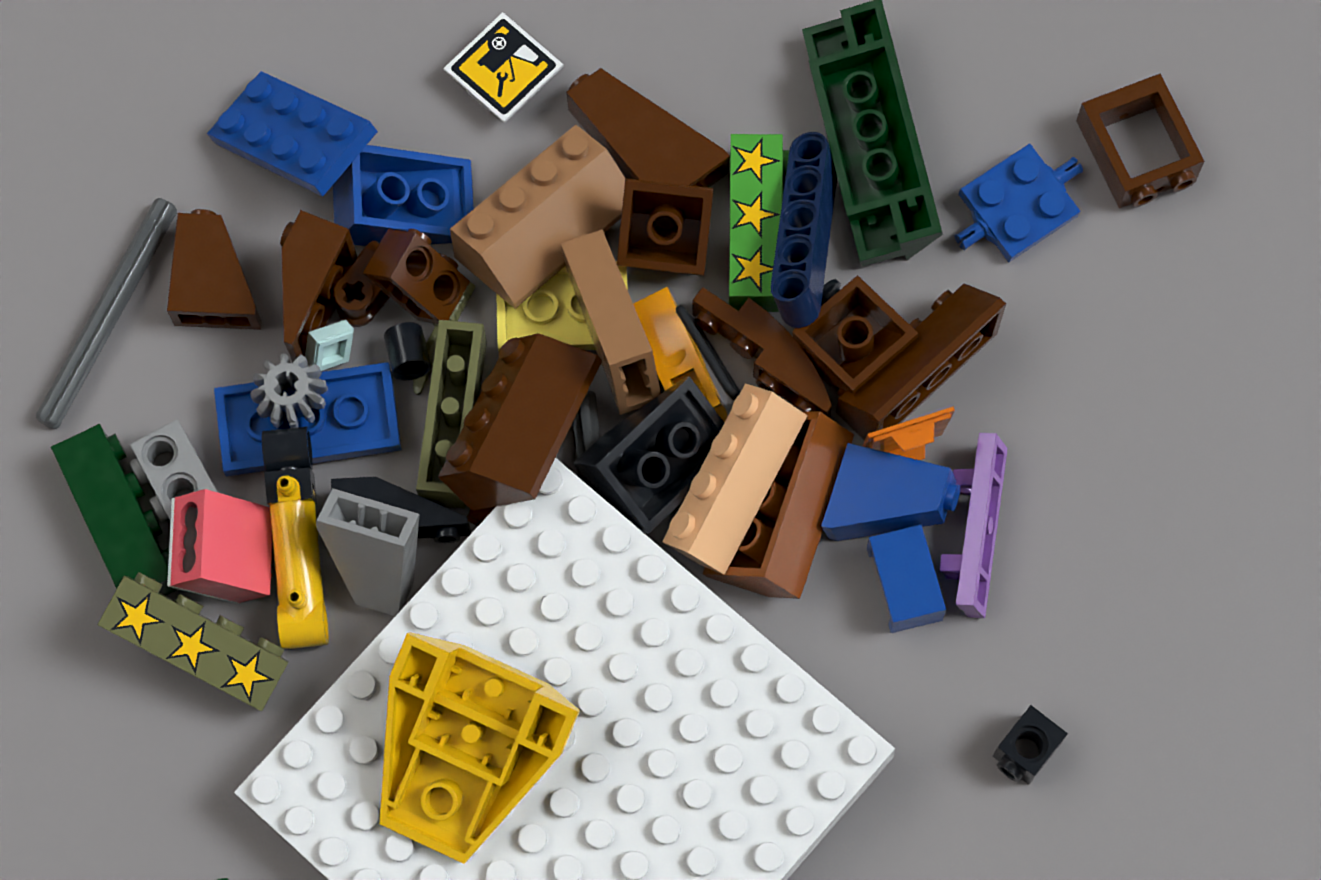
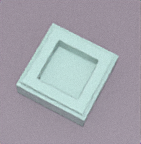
M347 320L308 332L305 352L308 362L307 366L317 364L320 370L323 371L349 362L354 328Z

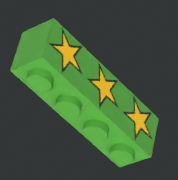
M731 134L729 305L738 311L747 299L750 298L767 312H779L771 294L770 286L784 193L783 176H786L789 150H783V134Z

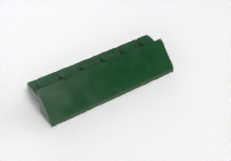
M873 0L840 10L842 18L802 29L809 56L808 62L846 214L851 224L859 260L863 267L903 255L909 260L943 235L882 0Z

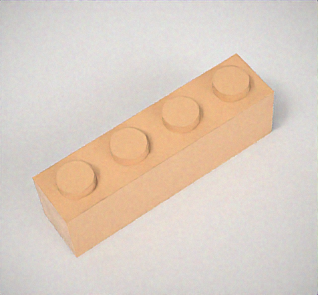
M745 383L740 394L734 400L732 409L723 427L713 440L711 449L702 467L692 480L677 514L672 518L662 542L697 564L725 575L808 415L774 392Z

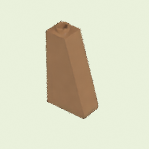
M603 230L579 235L572 240L561 243L565 265L596 351L602 360L601 364L620 415L642 408L661 394L653 351Z

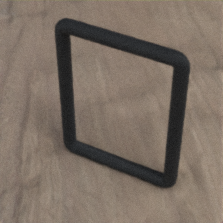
M677 306L676 313L720 385L734 401L740 394L739 388L702 328L697 325L695 319L683 306Z

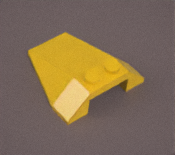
M408 632L389 676L379 824L465 864L562 755L580 710L549 683L468 646Z

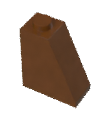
M195 209L191 213H178L167 312L174 326L261 330L262 321L222 216L206 209Z

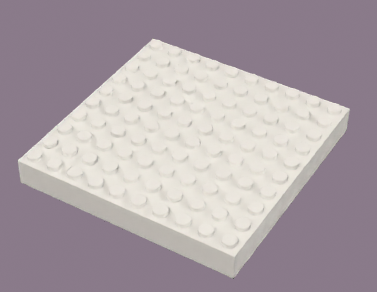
M555 458L536 499L496 506L234 793L329 880H787L892 760L895 748ZM408 632L468 646L549 683L580 710L562 755L465 864L379 824L389 676Z

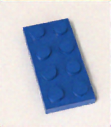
M260 71L248 83L246 89L227 111L219 117L207 134L216 145L323 197L378 131L369 120Z
M389 362L322 372L319 379L325 380L328 386L327 392L320 395L326 403L324 409L311 408L315 417L313 423L306 421L304 417L298 418V427L308 426L313 464L402 450L392 371ZM254 382L214 388L222 466L226 477L265 471L262 453V431L291 428L287 419L279 428H276L271 423V416L267 418L259 416L256 410L259 404L253 402L250 395L252 390L258 388ZM289 386L282 392H286L287 396L295 394L296 389L293 391L291 386Z

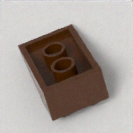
M300 210L294 223L289 222L286 225L280 240V245L282 246L284 343L292 363L300 354L305 356L308 332L328 326L337 308L334 298V287L357 259V253L348 228Z

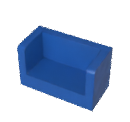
M922 524L869 537L867 552L869 557L874 558L889 610L890 619L888 626L890 633L943 621L946 607Z

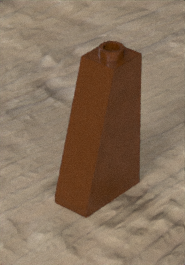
M602 68L591 75L584 74L571 84L566 92L570 113L592 138L608 150L625 178L709 188L729 174L730 156L723 148Z

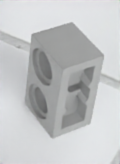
M178 419L130 444L137 457L130 461V464L141 485L148 482L151 483L156 496L149 500L161 522L168 519L171 521L172 498H174L178 491L190 488L194 492L203 489L217 492ZM163 452L174 453L173 459L167 465H154V460L159 454Z

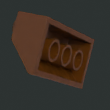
M965 283L954 293L950 290L945 291L931 306L933 312L923 321L916 318L910 323L919 333V337L854 394L841 388L839 389L836 413L864 441L868 433L902 423L997 335L1007 303L998 296Z
M539 333L508 340L500 348L499 358L491 374L482 383V391L473 409L466 415L464 427L455 444L448 450L446 462L438 478L472 511L535 500L602 363L598 355Z

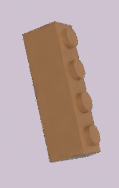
M574 125L450 228L454 258L516 309L566 266L561 243L572 240L579 235L590 234L599 230H603L605 233L621 219L626 178L608 150L579 126Z

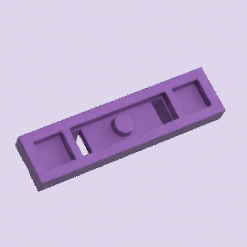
M979 433L974 469H953V474L957 481L956 484L960 485V494L970 495L963 554L941 555L939 571L947 579L959 580L956 605L969 618L986 617L1008 450L996 433Z

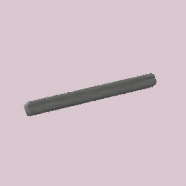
M157 198L151 205L36 413V418L43 425L53 429L60 427L177 214L175 205L169 201Z

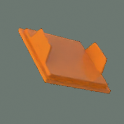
M954 406L868 433L863 447L923 460L925 459L926 444L934 442L935 437L943 434L955 411Z

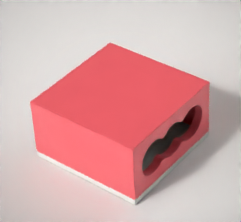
M207 489L172 498L167 586L236 604L270 596L273 539L270 507Z

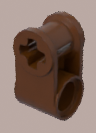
M376 240L370 242L361 251L355 263L334 287V298L337 303L339 318L342 321L347 320L352 327H361L371 322L390 298L388 294L363 274L380 244Z

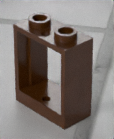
M1161 73L1081 104L1076 122L1119 208L1132 203L1134 207L1145 205L1154 200L1158 193L1171 188L1174 192H1178L1192 186L1197 181L1205 161ZM1155 108L1181 160L1130 178L1106 127Z

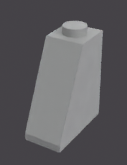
M332 488L316 520V527L355 604L396 616L402 610L414 583L420 514Z

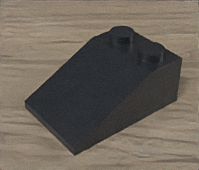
M686 376L606 432L573 464L596 493L644 534H649L684 501L691 482L702 467L711 449L712 442L719 434L724 421L691 377Z

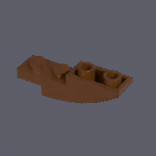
M702 287L692 300V316L695 317L697 325L711 335L719 333L731 341V347L746 359L756 358L753 377L757 379L755 382L759 388L780 395L802 412L820 411L830 418L832 404L815 366L786 328L750 298L747 299L738 311Z

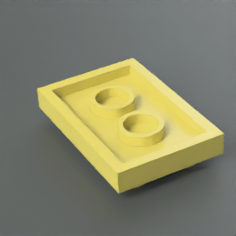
M566 266L516 309L496 293L498 352L512 338H520L537 333L583 350H596ZM618 266L628 290L627 267Z

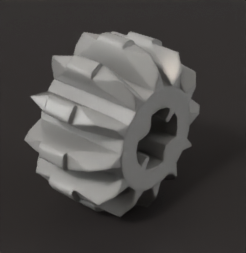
M282 352L279 358L280 364L276 366L272 361L265 359L263 365L267 374H254L253 381L258 388L250 393L253 402L259 404L256 409L261 418L271 416V423L276 428H279L286 419L291 428L298 427V418L301 417L313 423L315 417L311 408L324 409L326 403L320 395L328 390L326 381L319 379L322 374L320 367L317 364L307 366V359L301 354L291 363L288 355ZM291 386L293 391L296 389L295 394L287 396V393L282 391Z

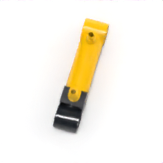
M306 426L262 431V453L266 471L264 472L267 504L270 506L278 594L277 623L280 644L284 649L328 645V619L323 598L315 511L317 498L315 476L312 471L313 455L309 428Z

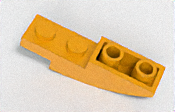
M665 287L633 303L652 348L656 372L664 390L666 391L686 376L691 377L725 423L729 414L705 367L706 364L697 345L676 313L677 304L669 288Z

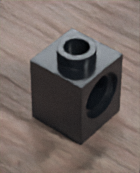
M1030 705L998 745L993 757L999 761L997 767L1004 775L1015 782H1019L1022 779L1029 785L1059 748L1068 733ZM1020 739L1032 740L1038 747L1039 755L1031 759L1022 757L1016 750L1015 742Z

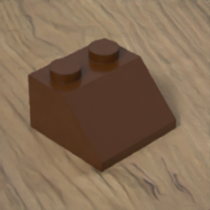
M626 178L617 266L704 275L714 188Z
M858 275L821 306L819 316L813 323L806 327L795 328L792 331L793 338L805 351L819 376L825 382L852 394L919 337V333Z

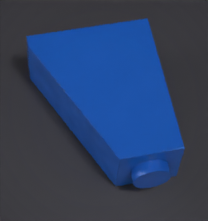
M847 443L821 527L828 539L842 541L884 534L921 524L922 527L944 524L948 510L954 511L957 506L960 485L956 484L957 481L949 467Z

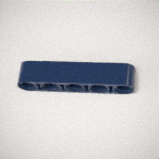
M818 132L803 133L790 146L770 286L771 294L786 325L793 328H802L810 325L818 318L821 311L837 174L828 141L823 134Z

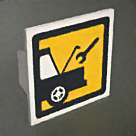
M502 12L443 70L466 89L467 93L488 112L491 111L503 123H506L564 67V64Z

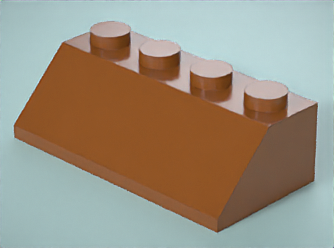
M820 411L803 412L808 416L725 575L707 567H704L702 574L708 578L763 596L800 599L823 531L821 525L847 443L852 444L854 434Z

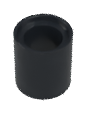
M404 322L386 330L384 340L393 377L398 380L407 381L426 375L431 370V362L422 326L414 322Z

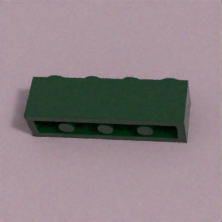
M97 424L51 446L116 589L124 576L135 579L138 572L163 584L159 593L165 596L179 590L167 586L169 548L162 551L156 536L162 534L163 531L152 509L144 512L138 498L144 496L145 493L134 471L126 474L120 460L127 458V455L116 433L108 436L102 426Z

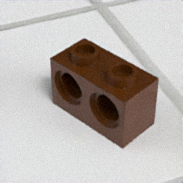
M409 228L407 232L388 229L363 274L418 321L439 324V320H449L470 281L457 270L459 265L456 261L447 255L438 253L430 246L432 241L424 233Z

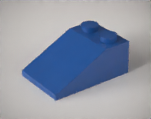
M366 145L333 184L334 223L348 228L353 244L359 246H367L375 240L380 243L388 229L407 232L409 228L416 229L427 235L432 241L431 244L452 243L450 228L474 209L471 160Z

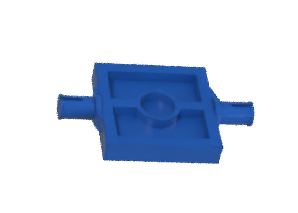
M1029 143L960 189L958 195L971 211L974 223L954 235L957 244L961 242L960 248L965 251L968 247L985 237L986 240L997 246L1008 263L1078 217L1081 211L1066 192L1064 183L1083 172L1082 165L1080 163L1076 165L1078 160L1072 157L1053 170L1044 163Z

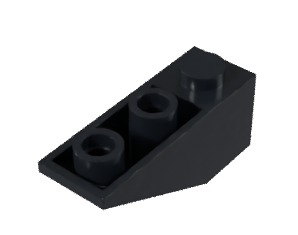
M376 476L331 479V490L334 488L420 514L417 539L434 538V541L438 543H454L460 541L461 536H470L471 528L466 516Z

